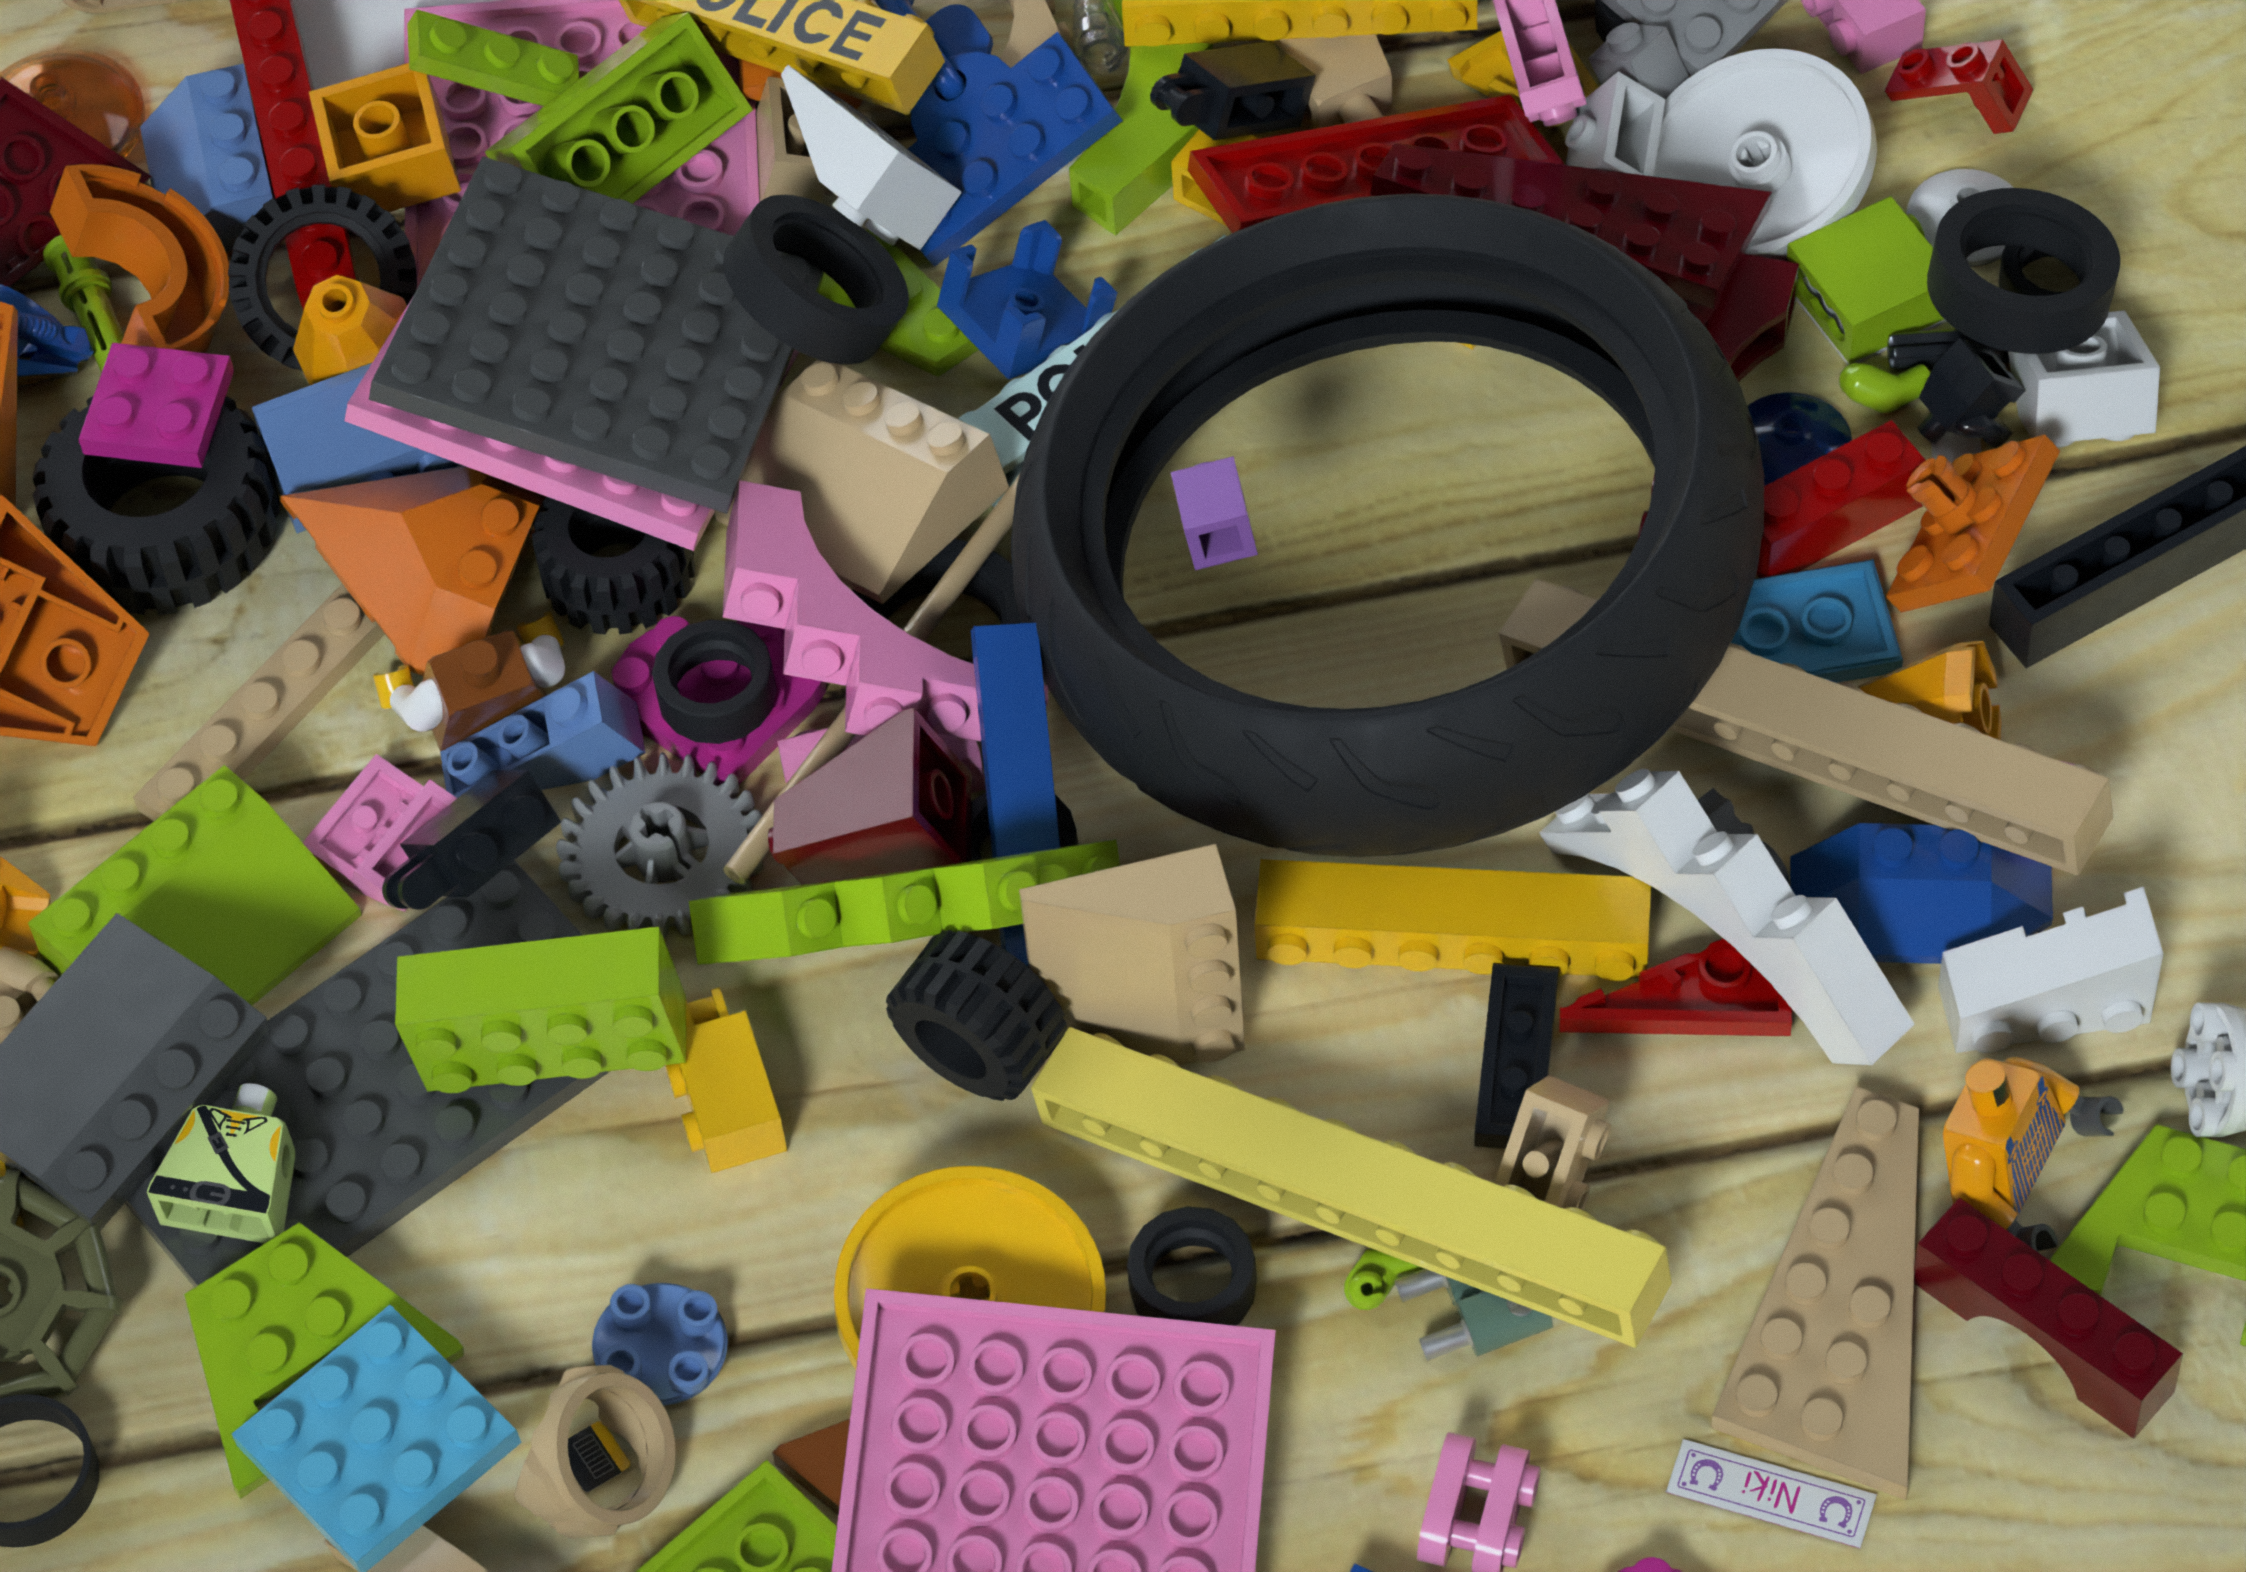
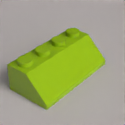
M689 12L660 17L488 148L485 154L490 159L509 163L527 171L559 181H566L574 186L615 199H622L633 204L753 111V109Z

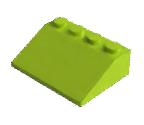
M223 765L29 921L28 925L43 963L60 977L113 916L118 913L214 975L253 1006L362 914L357 904L266 800L227 766Z

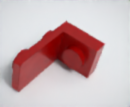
M2000 39L1907 51L1902 54L1885 88V93L1890 101L1968 92L1974 106L1979 110L1993 134L2014 132L2034 89L2004 40Z

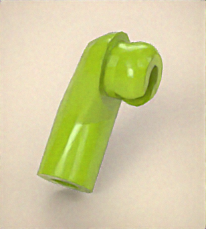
M1853 363L1846 366L1840 373L1839 385L1841 390L1852 401L1880 413H1889L1919 398L1930 375V371L1925 365L1918 364L1895 376L1870 364Z
M1372 1248L1367 1249L1345 1280L1344 1293L1346 1299L1352 1306L1360 1310L1376 1308L1385 1300L1394 1287L1396 1279L1425 1268Z

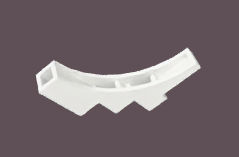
M1637 770L1623 778L1616 785L1615 792L1610 794L1588 793L1584 797L1555 811L1557 817L1539 832L1552 853L1584 857L1619 869L1656 888L1696 915L1730 943L1772 984L1804 1022L1832 1063L1873 1065L1915 1025L1837 898L1796 896L1758 834H1727L1724 831H1716L1680 771Z

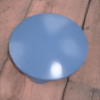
M652 1283L642 1286L626 1284L618 1288L612 1294L610 1305L601 1314L594 1329L592 1352L596 1366L612 1365L624 1371L625 1374L637 1378L657 1395L663 1406L686 1401L705 1390L722 1369L728 1346L726 1327L717 1310L714 1298L707 1292L695 1291L688 1287L671 1283Z

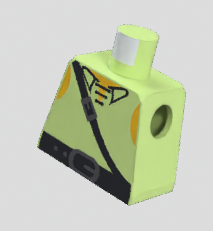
M245 1083L239 1087L231 1110L207 1105H200L192 1109L146 1192L160 1225L259 1243H267L284 1232L295 1162V1147L286 1123L279 1118L271 1117L277 1102V1096L274 1092L258 1084Z

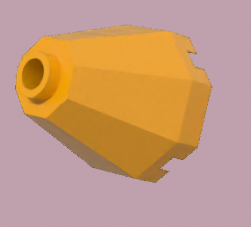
M335 275L314 285L304 307L293 351L309 385L372 363L407 307L404 298L340 275Z
M1983 640L1956 643L1858 686L1866 694L1895 704L1906 703L1912 705L1929 716L1952 724H1967L1977 729L1981 734L2001 740L2002 720L2000 705H1991L1988 689L1997 688L1996 672Z

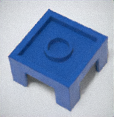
M1046 220L1025 226L1021 230L1011 265L972 278L970 277L977 249L970 244L952 250L937 307L1008 380L1031 372L1045 362L1055 349L1063 345H1069L1092 329L1102 316L1112 312L1118 293L1103 277L1095 278L1087 307H1085L1053 275L1062 238Z

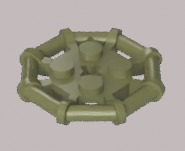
M10 1169L6 1171L5 1176L0 1177V1278L4 1276L11 1280L7 1290L13 1297L6 1306L0 1304V1363L17 1362L26 1355L34 1354L43 1370L0 1382V1398L26 1394L47 1397L61 1392L70 1395L79 1388L75 1382L115 1315H121L123 1311L124 1300L117 1296L100 1232L103 1220H97L96 1224L92 1227L82 1216L76 1214L49 1192L23 1178L22 1171ZM21 1207L59 1227V1229L47 1241H44L16 1226ZM75 1247L77 1248L88 1291H67L66 1277L62 1272L59 1256ZM69 1309L85 1313L58 1357L46 1343L65 1310Z

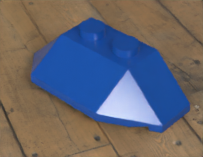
M1858 823L1790 856V887L1796 896L1804 895L1805 897L1837 898L1876 962L1941 964L1942 952L2021 926H2023L2026 936H2030L2036 932L2040 933L2052 925V867L1978 841L1974 835L1961 829L1948 830L1937 825Z

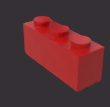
M1892 420L1764 486V533L1761 540L1756 573L1759 578L1799 572L1923 507L1920 502L1916 501L1907 492L1908 487L1906 484L1912 473L1926 460Z

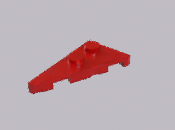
M1724 938L1710 943L1700 953H1686L1639 972L1638 982L1605 995L1600 988L1582 995L1573 1004L1567 1007H1560L1559 1033L1791 1036L1792 1008L1772 984Z

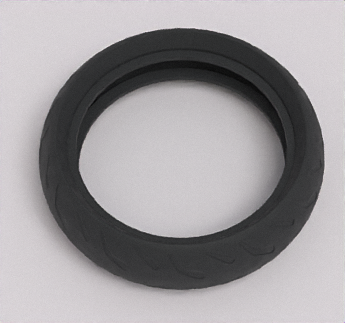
M1395 194L1359 197L1319 204L1273 217L1234 232L1195 252L1162 273L1129 299L1093 335L1087 345L1070 364L1048 400L1026 449L1016 487L1011 536L1014 592L1021 623H1036L1040 641L1043 680L1048 685L1049 691L1069 722L1109 766L1123 777L1134 782L1140 791L1174 812L1231 836L1267 847H1280L1290 851L1313 855L1371 857L1406 855L1445 849L1500 835L1541 819L1584 797L1626 769L1635 759L1653 746L1688 709L1720 665L1729 644L1740 626L1757 573L1761 540L1764 533V471L1758 436L1741 386L1714 338L1702 322L1688 310L1687 304L1670 287L1624 252L1572 224H1567L1539 212L1496 201L1438 194ZM1457 342L1491 347L1525 356L1570 376L1606 401L1626 421L1639 438L1655 467V481L1650 508L1640 537L1625 566L1607 591L1587 613L1556 640L1526 660L1486 680L1454 692L1421 701L1384 707L1352 709L1318 708L1275 702L1240 692L1206 677L1181 662L1153 638L1137 620L1124 600L1123 576L1125 555L1133 524L1142 502L1158 474L1181 445L1212 416L1249 390L1302 366L1348 352L1392 344Z

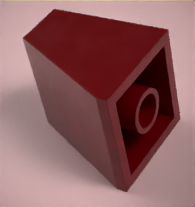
M915 708L903 710L774 799L773 827L768 831V844L774 860L780 865L783 864L801 885L971 862L972 773Z

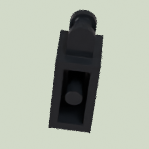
M1271 41L1184 53L1178 73L1161 77L1151 90L1150 100L1160 110H1171L1172 119L1179 125H1195L1211 139L1221 140L1301 127L1316 75Z
M493 770L400 843L409 859L385 878L382 886L383 897L394 908H410L415 910L428 908L442 896L468 898L559 825L561 820L529 770Z

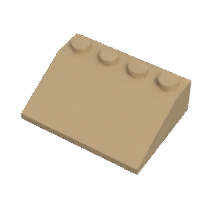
M818 359L779 393L768 413L741 479L742 481L800 491L804 520L819 553L847 587L881 604L886 602L1009 489L989 433L841 364L829 363ZM735 496L727 514L715 510L714 516L716 521L728 526Z
M1216 844L1019 889L1028 967L1044 982L1062 1007L1067 1029L1072 1027L1091 1035L1103 1033L1113 1037L1126 1048L1148 1056L1160 1054L1170 1058L1179 1065L1196 1061L1216 1062L1225 1059L1231 1053L1245 1050L1236 908Z

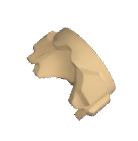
M612 1365L566 1369L558 1388L554 1389L549 1395L550 1405L544 1419L533 1431L531 1438L532 1447L518 1478L514 1496L516 1501L522 1507L530 1510L535 1517L540 1516L543 1520L548 1521L550 1528L555 1529L557 1533L570 1539L615 1535L619 1525L634 1523L649 1515L660 1504L670 1486L676 1453L671 1421L657 1395L646 1384L635 1377L625 1374L624 1371ZM584 1399L592 1400L599 1406L598 1417L604 1426L628 1441L638 1455V1466L643 1474V1480L639 1488L624 1498L619 1504L609 1508H603L587 1497L579 1487L569 1462V1429L573 1416Z

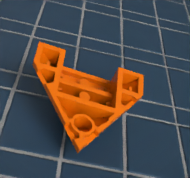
M462 466L281 495L280 502L293 519H299L315 540L317 551L372 623L376 621L396 647L395 654L401 662L409 666L410 672L424 677L427 661L432 657L462 647L471 641L490 637L493 619L529 537L532 538V534L535 533L533 522L538 512H544L542 502L547 496Z

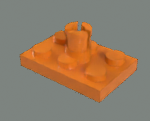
M2044 434L2019 442L2010 441L2001 447L1976 454L1967 453L1958 457L1952 463L1943 455H1938L1936 460L1932 457L1923 462L1912 473L1906 486L1908 487L1907 492L1916 501L1920 502L1927 511L1921 518V528L1910 550L1901 558L1896 570L1898 573L1886 598L1903 613L1990 591L2060 453L2056 445Z

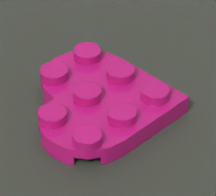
M666 617L660 620L654 629L649 630L628 645L612 669L614 686L637 702L641 729L644 735L682 761H684L686 754H690L694 760L695 769L701 774L706 771L708 763L714 761L718 768V785L723 784L731 773L736 775L740 785L778 747L777 741L786 739L814 711L826 693L827 684L823 681L783 674L785 629L738 620L736 623L754 630L768 647L777 688L773 709L760 727L741 739L721 744L694 742L677 734L662 718L652 676L656 654L671 635L689 625L681 617ZM714 660L701 663L686 672L677 687L681 696L694 702L713 704L729 700L744 691L752 680V676L747 667L734 661Z

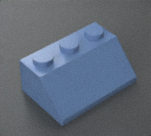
M244 63L186 76L140 126L149 175L152 176L150 178L152 188L165 195L171 188L194 205L212 225L226 252L233 250L232 248L237 236H240L245 227L244 224L252 214L255 215L263 207V204L273 197L275 199Z
M372 363L252 407L260 436H262L272 470L275 486L280 496L455 468L458 463L344 421L347 403ZM287 511L296 533L306 531L299 519H293Z

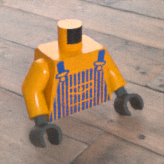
M2020 1057L2007 1058L2004 1062L1990 1058L1981 1059L1966 1072V1084L1944 1125L1943 1141L1952 1202L1954 1204L1958 1198H1961L2037 1252L2056 1248L2058 1245L2057 1236L2049 1225L2037 1224L2022 1227L2016 1219L2066 1124L2064 1114L2070 1112L2071 1125L2075 1132L2081 1136H2113L2114 1132L2102 1125L2100 1113L2107 1115L2123 1114V1106L2117 1098L2112 1096H2080L2078 1085L2036 1061Z

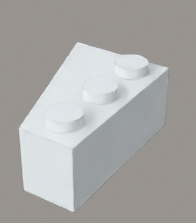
M2144 886L2123 893L2126 900L2125 905L2087 917L2082 906L2063 913L2066 924L2037 934L2026 936L2025 930L2021 926L1942 952L1938 989L1955 1052L1961 1053L1977 1050L1982 1053H1993L2003 1050L2012 1044L2038 1040L2047 1043H2057L2068 1040L2077 1034L2103 1030L2122 1033L2130 1031L2141 1024L2150 1023L2163 959V950Z

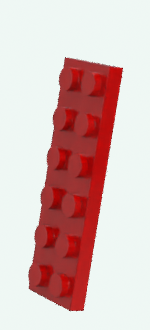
M1504 95L1190 151L1187 171L1231 233H1234L1273 217L1315 205L1374 196L1370 194L1373 175L1394 143L1564 165V163L1534 124L1529 122V118L1525 116V113L1511 95Z

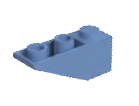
M592 671L441 751L440 755L446 791L459 798L493 770H529L540 789L545 790L595 780L609 773L611 766L618 768L646 752L637 702Z

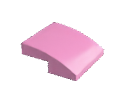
M376 754L302 843L333 878L376 901L390 906L383 897V882L392 871L409 859L400 843L457 798L431 779L422 786ZM398 909V910H401V911H403V912H406L407 909Z

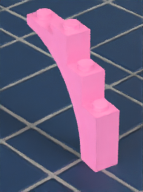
M1493 0L1519 97L1529 122L1540 120L1547 127L1577 117L1576 108L1587 105L1556 0Z
M739 480L726 532L723 618L785 629L783 674L846 686L845 732L866 736L901 711L915 708L936 733L981 741L974 664L953 657L909 635L871 609L838 578L817 550L804 520L800 491ZM1044 685L1045 701L1047 707L1048 685Z

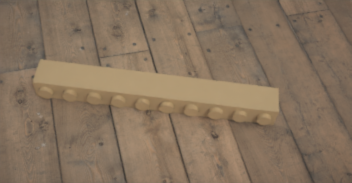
M1535 579L1498 633L1507 669L1526 660L1556 640L1581 619L1598 600L1583 595L1573 587L1565 585L1556 586ZM1733 643L1729 644L1720 665L1693 703L1668 729L1948 830H1964L1974 835L1978 841L2079 876L2113 819L2109 778L2100 775L2088 766L2067 764L2044 756L2030 746L2010 744L1981 734L1970 725L1963 723L1952 724L1924 714L1912 705L1906 703L1895 704L1866 694L1852 684H1838L1809 674L1797 665L1791 663L1780 664L1751 654L1742 646Z

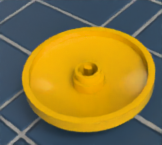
M955 1166L932 1170L901 1182L884 1193L872 1203L851 1229L838 1259L834 1283V1309L838 1334L844 1351L855 1370L866 1288L1105 1312L1106 1304L1105 1273L1095 1241L1079 1216L1065 1201L1036 1181L1020 1174L986 1166Z

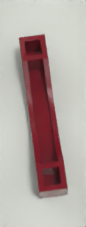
M1743 254L1721 294L1720 305L1704 326L1721 349L1738 382L1762 361L1784 348L1797 300L1799 263ZM1654 473L1653 482H1652L1651 497H1652L1653 486H1654V481H1655V473ZM1644 511L1642 515L1638 539L1640 537L1648 511Z

